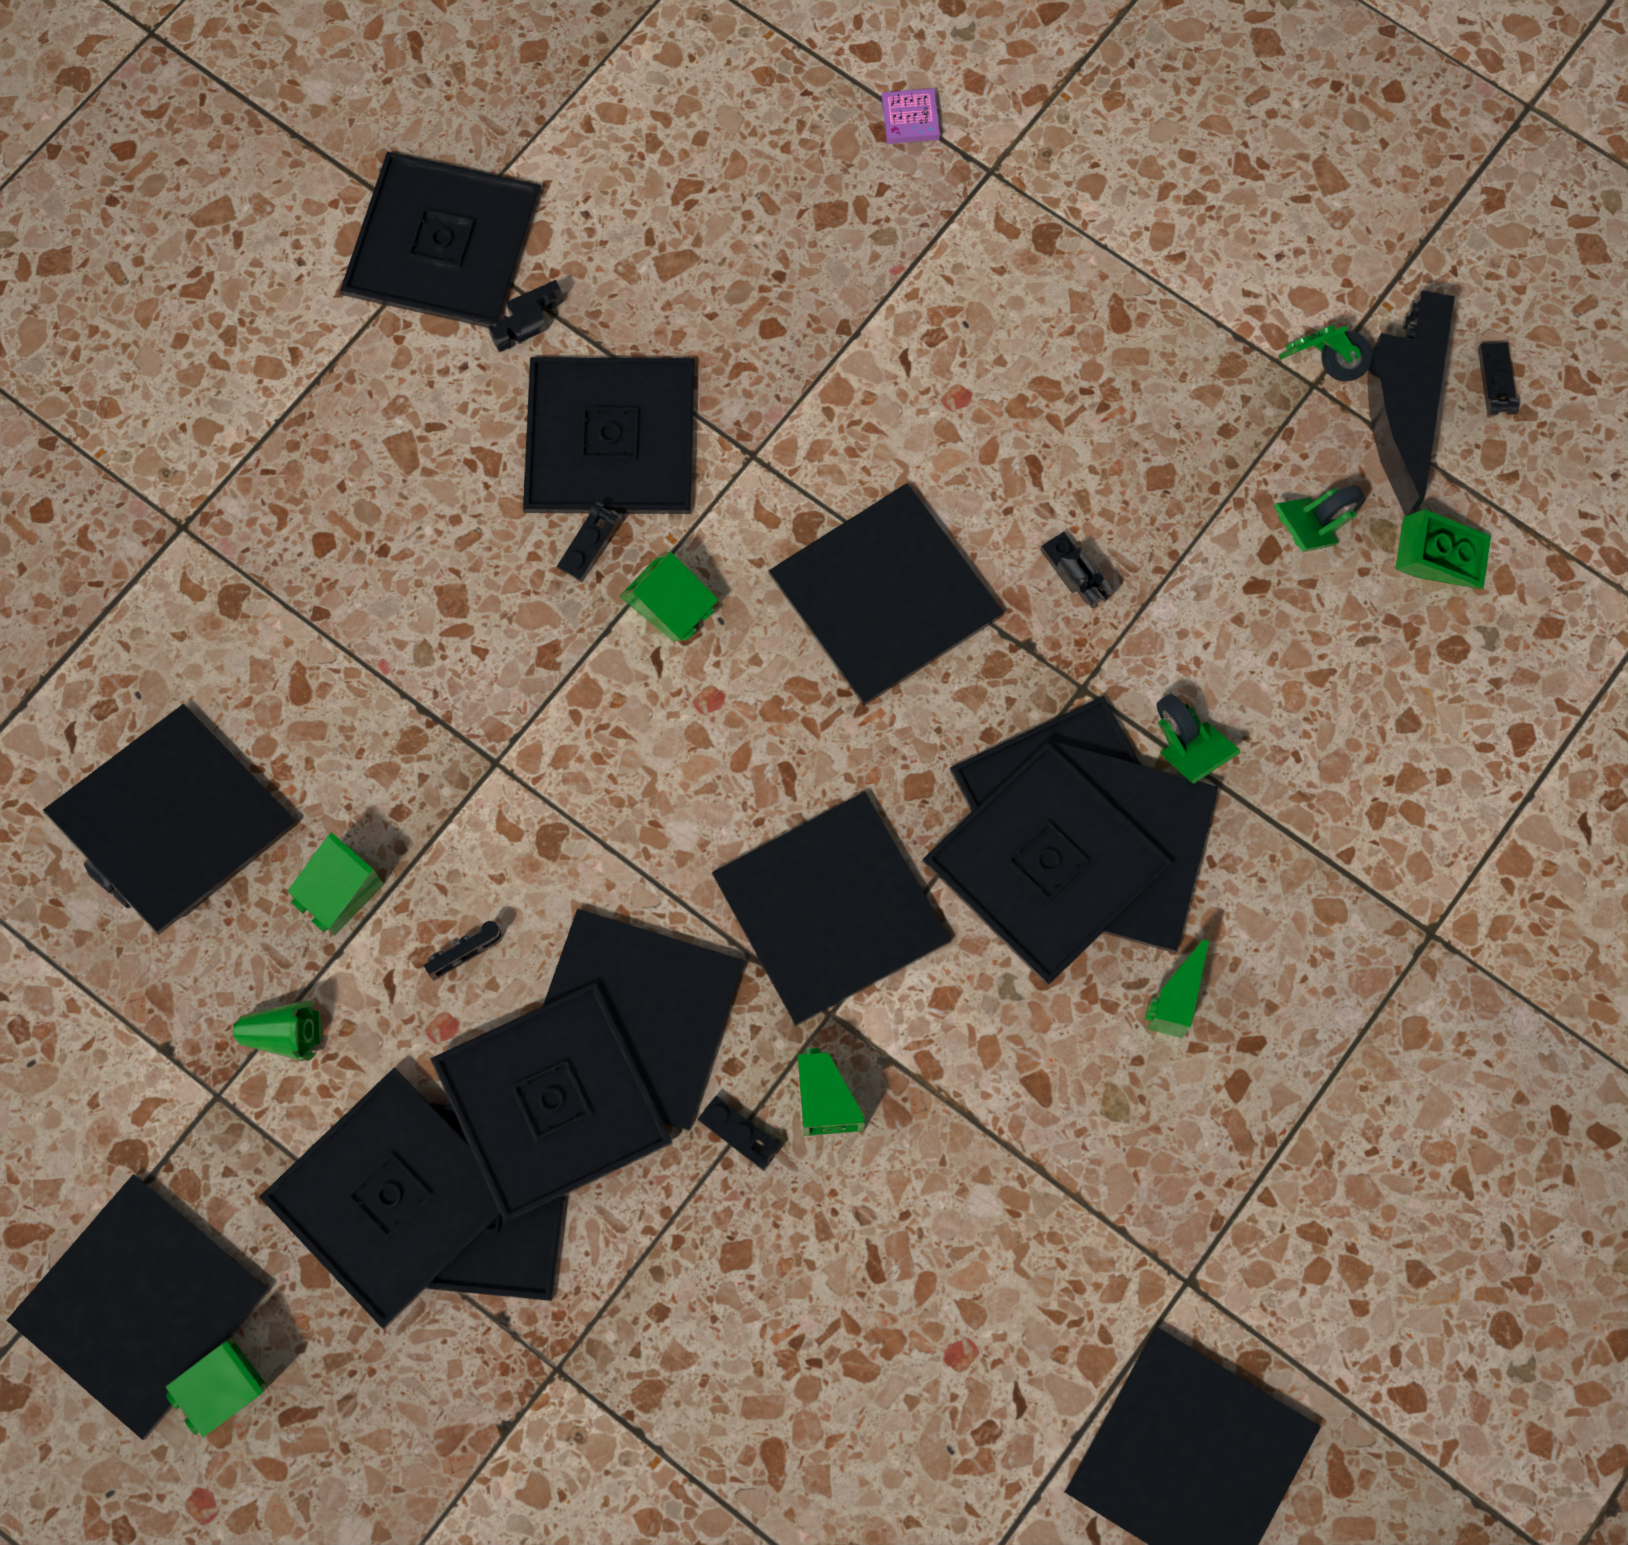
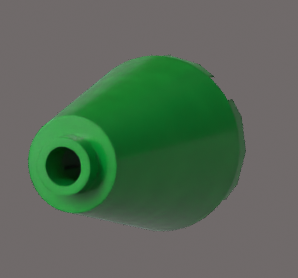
M299 1001L242 1015L234 1023L233 1036L237 1039L239 1045L300 1061H310L317 1053L312 1052L314 1044H320L322 1026L319 1011H313L311 1006L315 1005L314 1002Z

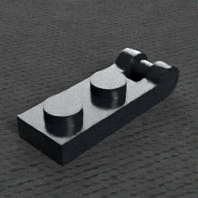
M1508 343L1480 344L1478 354L1487 414L1489 416L1498 415L1499 412H1506L1508 415L1518 414L1519 401L1515 394ZM1497 398H1504V401H1499Z
M596 501L590 510L589 516L558 563L557 568L582 583L619 525L622 514L615 510L611 512L606 509V505ZM600 518L606 521L603 529L596 525Z
M487 921L482 925L481 932L472 937L464 936L454 943L455 947L445 953L444 951L434 953L428 958L429 962L423 966L434 981L498 944L502 940V932L495 922Z
M718 1096L713 1098L697 1119L762 1171H765L768 1167V1160L774 1153L778 1154L782 1148L776 1140L756 1127ZM758 1141L764 1145L759 1154L751 1150Z

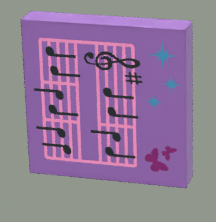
M934 88L882 93L887 144L940 139Z

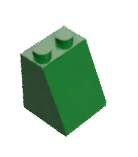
M671 551L656 556L619 596L673 642L682 639L684 641L688 640L697 630L694 626L700 619L705 621L715 611L713 605L719 600Z
M331 832L290 886L288 892L294 898L290 903L302 914L306 911L310 912L315 917L311 922L323 933L329 930L336 935L378 892L384 883L366 862Z
M820 1048L803 1050L804 1054H798V1069L804 1136L864 1132V1115L829 1053H822Z
M231 1337L167 1385L166 1388L169 1392L166 1394V1397L176 1410L181 1407L188 1418L184 1421L194 1435L200 1433L202 1437H205L261 1395L268 1388V1385Z

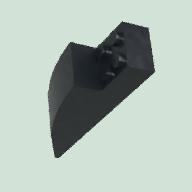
M1421 290L1417 300H1412L1409 313H1406L1404 316L1402 329L1406 330L1405 337L1381 333L1372 350V362L1368 369L1369 412L1377 451L1383 469L1405 516L1416 513L1426 495L1455 296Z

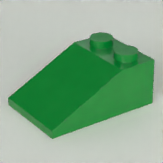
M1424 509L1403 517L1395 569L1420 579L1483 589L1491 536Z
M1203 939L1161 989L1157 997L1152 996L1151 1002L1147 1004L1144 1020L1149 1021L1147 1030L1183 1038L1191 1028L1209 940Z

